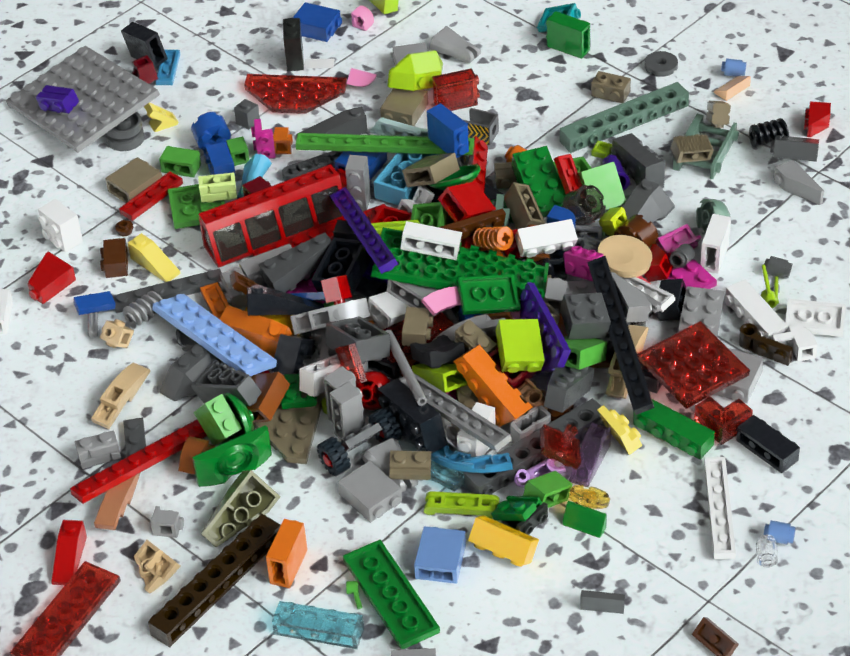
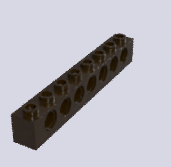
M264 514L254 519L243 532L237 535L234 541L225 546L215 559H212L201 572L197 573L192 581L182 587L172 600H169L157 614L150 618L148 625L151 636L170 648L268 553L281 524Z

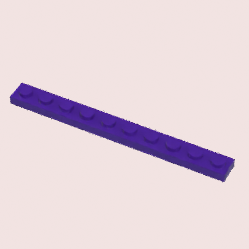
M344 187L330 195L332 201L380 273L389 272L398 265L395 257L348 189Z

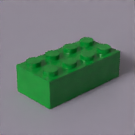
M547 146L512 155L511 167L517 183L529 185L543 217H547L554 205L566 209L570 208Z

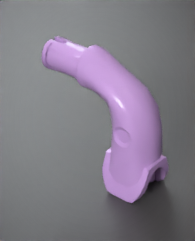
M555 453L550 458L527 470H518L514 476V482L519 487H525V484L530 479L553 471L562 474L566 472V469L563 466H555V461H558V454Z

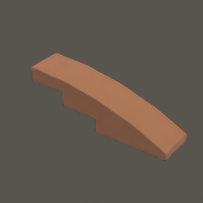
M140 473L106 492L94 522L95 528L116 530L119 518L123 517L127 504L131 503Z

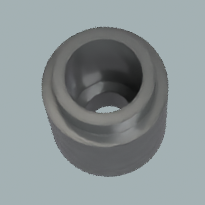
M682 244L670 255L671 265L675 268L686 266L695 257L693 247L689 244Z
M770 256V259L766 258L764 265L766 266L767 274L780 278H789L793 263H789V260Z

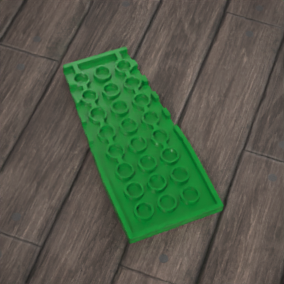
M382 228L380 237L395 257L398 265L391 271L381 274L374 264L371 277L441 290L457 286V277L514 274L519 299H521V292L525 289L527 282L535 283L544 300L549 263L547 262L545 266H541L533 262L534 259L527 258L526 261H520L515 259V255L509 254L508 257L498 256L495 250L490 249L489 253L481 252L478 246L471 245L470 249L461 247V242L457 260L402 250L400 248L403 231Z

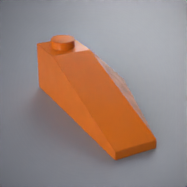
M229 305L226 306L220 317L223 323L233 328L273 358L275 357L280 334H292L290 328L284 324L260 315L248 316L247 311Z

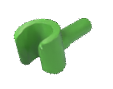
M347 581V594H354L357 609H361L362 604L359 597L358 582Z

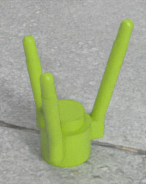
M763 264L762 270L766 289L761 292L760 296L771 308H774L779 304L778 277L774 278L773 292L770 289L766 266Z

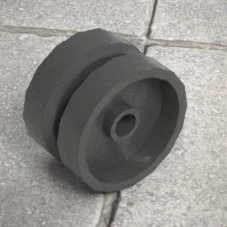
M135 112L106 133L107 144L110 148L116 151H130L143 143L144 130L142 128V119L138 112Z

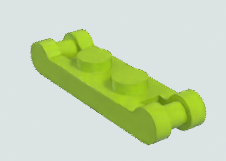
M430 491L426 493L425 501L427 503L424 505V513L427 515H434L435 513L481 515L493 519L491 513L497 508L500 498L496 495Z

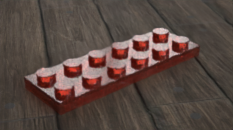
M84 561L10 651V656H61L121 582L120 576Z

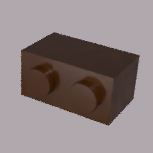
M126 239L103 240V248H100L101 258L103 259L100 260L101 271H105L106 278L128 276Z

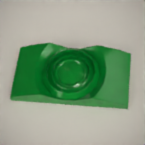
M266 425L192 457L198 486L206 487L225 484L232 475L239 474L242 471L256 470L272 455L268 427Z

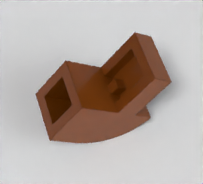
M190 436L182 448L178 471L195 474L192 457L214 448L215 445L209 444V440Z

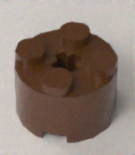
M638 214L631 216L614 232V235H627L644 242L649 249H651L653 244H656V239L659 237L654 224L651 221L648 223L642 219L643 215Z

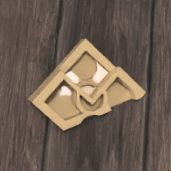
M148 540L144 542L134 555L136 564L139 565L140 576L144 579L146 585L144 589L148 593H152L163 585L181 566Z

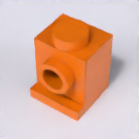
M275 127L273 134L275 154H291L293 137L290 134L289 127Z

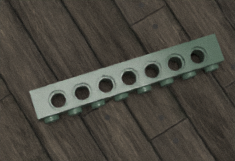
M675 82L561 127L560 143L570 153L595 144L597 141L605 140L687 107L689 105V92L679 82Z

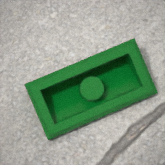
M568 501L563 517V525L600 538L606 529L607 514Z

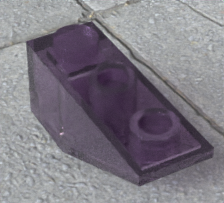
M594 423L591 424L583 439L569 478L570 482L589 487L611 445V428Z

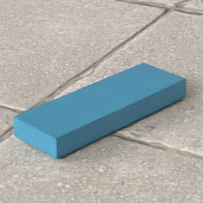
M165 50L168 59L159 65L156 85H173L179 63L180 50Z

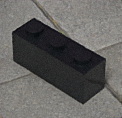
M752 415L737 427L736 441L780 473L785 472L799 461L800 447L757 416Z

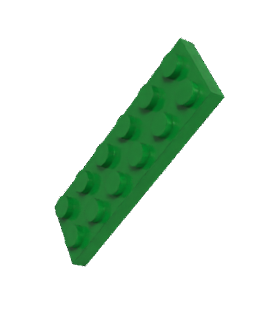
M381 539L343 555L344 563L400 649H406L440 633L439 625Z

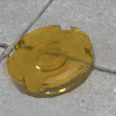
M575 485L570 488L569 498L576 504L594 509H603L609 506L610 497L608 493L599 488L589 487V489H583V485Z

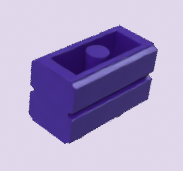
M46 85L42 92L36 96L39 107L43 111L49 110L57 113L69 114L79 102L74 89Z

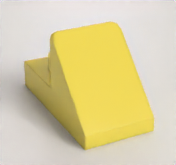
M150 102L144 106L147 116L151 118L149 125L154 132L176 126L179 123L175 115L168 110Z

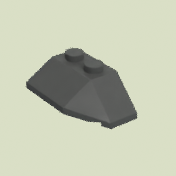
M197 343L170 366L160 393L173 401L196 395L191 385L214 360H217L220 364L224 362Z

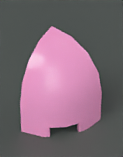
M360 5L351 13L353 27L366 31L374 23L372 12L365 6Z
M351 68L346 84L366 87L376 79L377 74Z

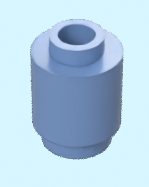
M726 58V62L722 61L721 72H724L726 76H745L747 62Z
M770 520V524H765L764 536L770 542L786 545L788 543L793 544L796 527L791 526L790 523Z

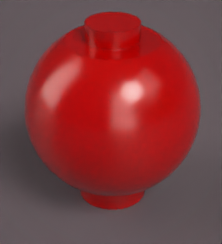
M365 372L355 381L356 387L360 389L363 395V408L372 411L379 410L382 407L378 402V388L386 385L390 380L381 372Z

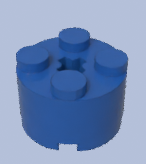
M207 112L197 118L198 121L195 124L193 122L191 126L193 136L204 153H206L205 146L225 142L231 138L230 130L223 116L217 115L216 112Z

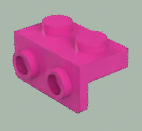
M254 119V127H251L252 137L256 138V140H253L254 151L267 156L269 159L275 158L272 129L262 130L261 119Z
M685 224L659 237L656 243L670 259L671 253L682 244H689L693 249L699 246L698 242L702 237L701 235L695 236L688 224Z
M574 246L564 252L565 273L593 281L587 262L600 258L603 254L595 250L584 249L581 246Z

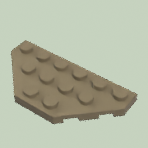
M301 391L302 398H306L307 393ZM325 392L317 396L316 406L282 409L281 402L271 421L256 423V429L265 425L268 427L270 445L282 454L283 459L287 463L307 464Z

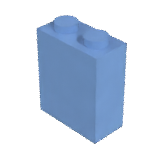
M424 526L414 564L415 579L457 584L466 547L465 531Z

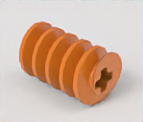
M507 226L478 228L473 234V244L478 246L480 251H490V249L496 251L507 250L511 247L514 240L513 232Z

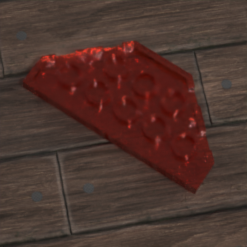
M247 74L244 86L247 92L272 112L306 114L345 94L347 77Z

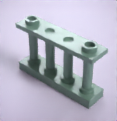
M696 114L685 134L686 136L700 135V133L708 132L726 138L722 141L708 137L712 146L720 147L718 152L713 151L711 157L714 158L713 162L676 163L673 155V170L680 171L682 165L690 164L710 169V179H714L716 174L720 173L722 162L730 147L738 139L737 123L734 122L730 130L705 125L703 122L704 115Z

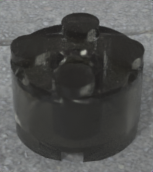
M582 185L567 193L561 206L573 212L575 215V225L582 226L601 218L606 210V205L603 206L602 201L604 200L603 194L593 185Z

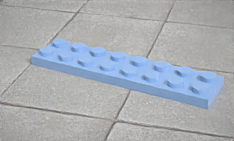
M178 294L153 303L152 310L236 371L239 370L253 376L276 367V359L223 323L185 294Z

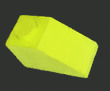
M622 207L610 208L600 217L599 224L604 233L613 236L618 227L627 221L625 209Z

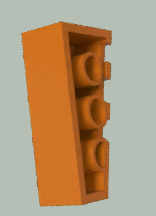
M480 344L454 360L457 370L467 381L468 387L474 392L478 402L495 407V420L498 427L516 420L532 408L529 402L525 404L519 397L521 396L520 391L517 388L513 390L507 383L508 377L496 370V363Z

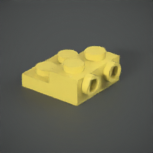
M604 405L597 409L606 429L629 455L642 446L639 440L641 437L640 433L635 427L632 429L629 427V421L623 414L619 415L615 409L608 411Z

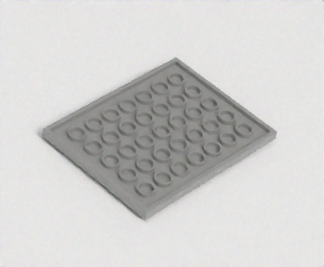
M85 45L71 56L66 57L58 65L53 66L45 74L40 75L36 80L27 84L23 89L12 94L6 102L8 106L79 153L160 94L158 89ZM46 85L74 89L79 102L69 114L57 113L49 110L43 111L39 107L36 96L42 92Z

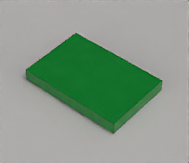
M514 274L457 277L456 282L463 315L520 311L521 307Z

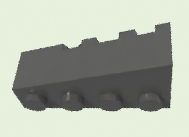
M632 133L613 139L611 153L616 155L617 159L621 161L622 166L626 169L629 177L633 178L636 182V185L643 179H647L659 184L662 189L664 188L665 160L663 158L658 159V154L655 152L651 153L650 148L647 145L643 146L642 141Z
M323 233L260 263L259 267L265 283L269 288L282 292L293 291L297 288L296 284L311 278L312 273L317 270L332 240L326 233Z
M214 360L191 385L203 403L212 400L220 394L230 393L241 400L246 406H251L256 403L257 398L262 393L250 375L239 370L236 371L233 367L228 368L224 363L220 364L217 360Z
M567 366L555 368L548 383L544 407L563 413L590 391L595 368L589 366L580 370Z

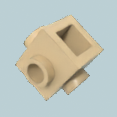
M106 320L102 327L100 338L105 340V344L110 347L128 348L134 330L126 327V323L121 320Z

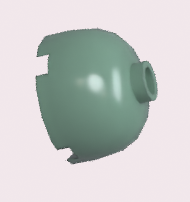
M717 199L701 200V207H697L696 223L698 228L703 229L702 235L706 233L712 214L730 217L727 206Z

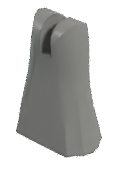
M448 26L433 36L429 45L430 50L455 57L468 64L481 54L479 48L466 41Z
M390 438L367 449L363 455V461L365 463L371 461L389 477L390 450L402 451L397 439ZM392 479L401 487V493L406 491V485L408 488L418 485V480Z

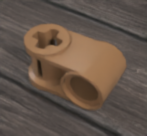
M525 378L524 383L517 388L521 393L519 397L525 404L529 402L532 408L541 405L544 407L545 397L532 381Z

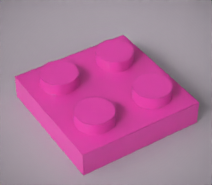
M695 259L682 268L673 269L669 277L664 279H683L686 288L689 286L711 289L717 286V280Z

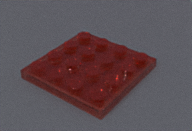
M701 321L638 353L640 362L685 409L744 379L750 374V369Z

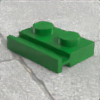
M507 496V500L500 502L491 515L494 520L526 521L535 512L536 506L541 505L542 502L539 496Z

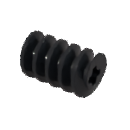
M782 118L758 123L757 125L753 124L749 128V139L753 147H756V141L761 146L763 145V140L766 144H769L770 139L771 141L772 139L775 140L776 135L789 136L787 124Z

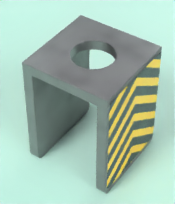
M470 108V121L463 120L468 124V138L476 136L487 145H491L499 132L498 114Z

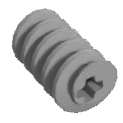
M149 291L135 302L130 303L129 306L123 308V315L131 328L135 329L136 323L142 325L141 318L144 321H148V316L154 317L153 303L163 300L160 295L154 291Z

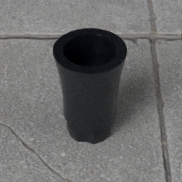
M363 276L354 295L360 298H367L368 302L369 297L387 292L388 284Z

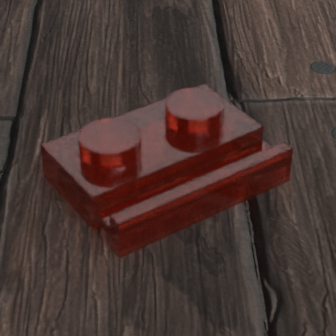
M352 343L335 348L340 365L355 375L356 384L367 381L356 344Z

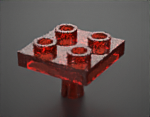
M544 424L540 429L541 454L549 459L559 461L567 467L578 469L581 465L580 440L574 438L578 434V429L575 426L571 428L572 425L568 424L565 430L561 432Z

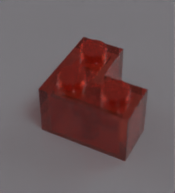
M710 396L695 405L694 421L715 431L714 439L722 445L737 436V427L752 416L753 410L740 399L723 407Z

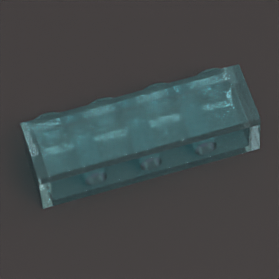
M279 601L272 619L274 635L358 649L364 631L363 615L300 605L293 602Z

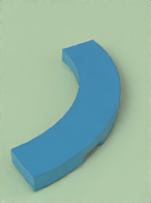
M445 446L431 454V460L463 472L492 473L513 470L509 453L471 457V454L459 451L453 452L449 449V446Z

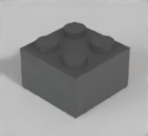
M602 293L564 294L560 312L568 340L606 338L611 321Z

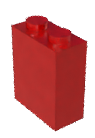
M476 181L447 187L438 198L454 222L496 210Z

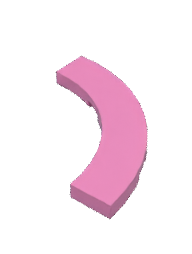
M457 286L438 290L421 300L433 316L446 309L461 305ZM520 311L509 312L513 319H520Z

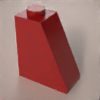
M49 251L45 253L28 281L30 297L35 301L37 300L45 304L76 281L73 266Z

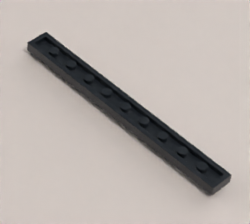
M602 256L587 263L596 292L603 295L611 321L608 331L633 411L637 415L655 407L606 256Z

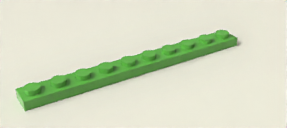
M298 133L296 140V150L447 154L428 137ZM468 138L469 152L464 155H473L474 138Z

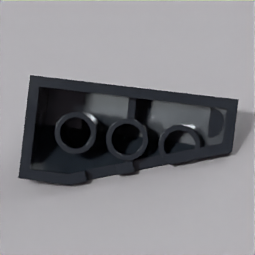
M262 285L247 287L246 303L248 316L297 315L324 308L322 303L263 287Z

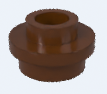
M121 220L115 225L116 232L120 236L130 235L134 228L133 223L129 220Z

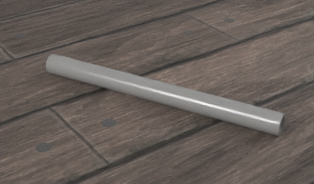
M386 330L390 334V349L419 406L425 405L427 399L392 330Z

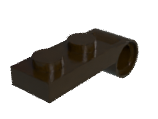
M746 323L740 327L739 345L742 348L789 366L792 361L793 347L758 335V328L754 324Z

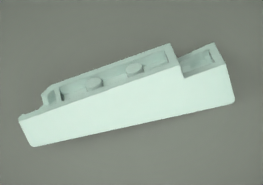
M382 117L370 129L371 133L383 136L428 137V129L418 128Z

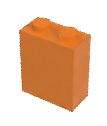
M283 520L266 555L270 584L286 588L291 587L307 552L304 523L296 520Z

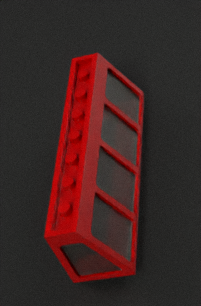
M330 164L199 213L204 248L219 268L253 255V251L343 219L344 217L330 197V195L342 189L339 174Z

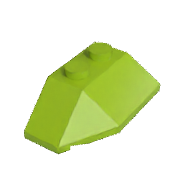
M431 50L407 54L395 67L389 70L387 87L411 91L440 87L443 62L437 51Z

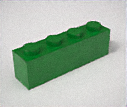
M653 399L655 408L637 415L633 411V425L700 460L714 446L715 431Z

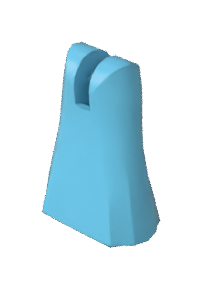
M255 154L244 165L242 184L237 199L244 197L243 184L259 176L263 177L272 164L267 156Z

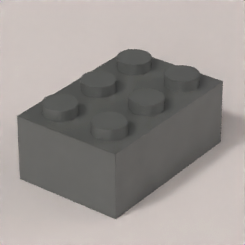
M362 317L326 323V345L355 364H365L366 361L371 360L380 361L382 358L390 356V334Z

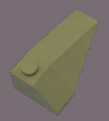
M252 470L242 471L230 486L200 534L214 547H218L236 535L237 532L249 526L261 514L266 515L269 513L281 496Z

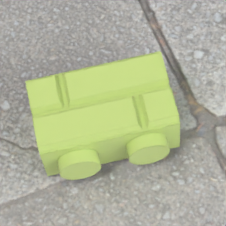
M234 172L198 176L201 202L212 203L218 200L230 201L237 198Z

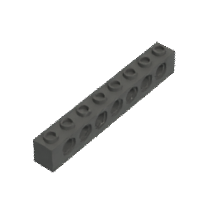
M592 398L497 453H509L513 470L492 473L465 472V487L472 494L492 495L497 490L513 482L518 470H527L550 458L555 453L559 455L565 450L571 449L582 440L588 439L594 433L603 430L605 425L597 411L601 405Z

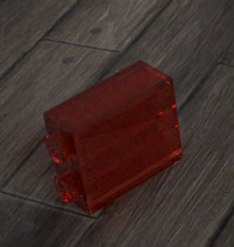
M472 68L432 77L435 106L441 103L450 111L478 105V98H480L479 89L477 88L479 77L477 74H474Z

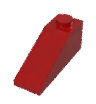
M62 521L57 539L52 585L73 586L87 539L83 521Z

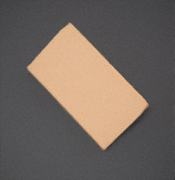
M737 76L716 89L714 94L727 101L749 87L751 77Z

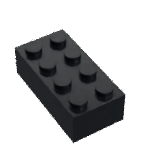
M398 378L378 388V402L380 406L385 409L387 408L389 412H392V416H395L396 422L400 425L398 427L402 431L400 433L406 441L414 444L418 451H431V454L447 446L441 414L428 403L419 406L410 388Z

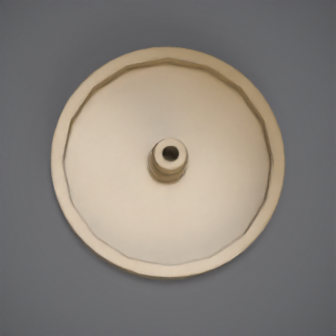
M613 235L605 238L599 244L597 251L606 256L611 272L624 278H633L645 274L652 262V253L649 247L641 240L627 235Z

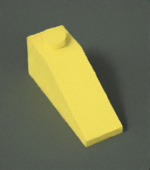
M142 233L127 242L130 258L164 282L171 281L181 274L180 270L155 242Z

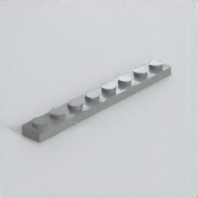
M414 374L427 399V403L435 408L443 418L496 452L512 441L511 435ZM404 376L399 379L406 386H408Z

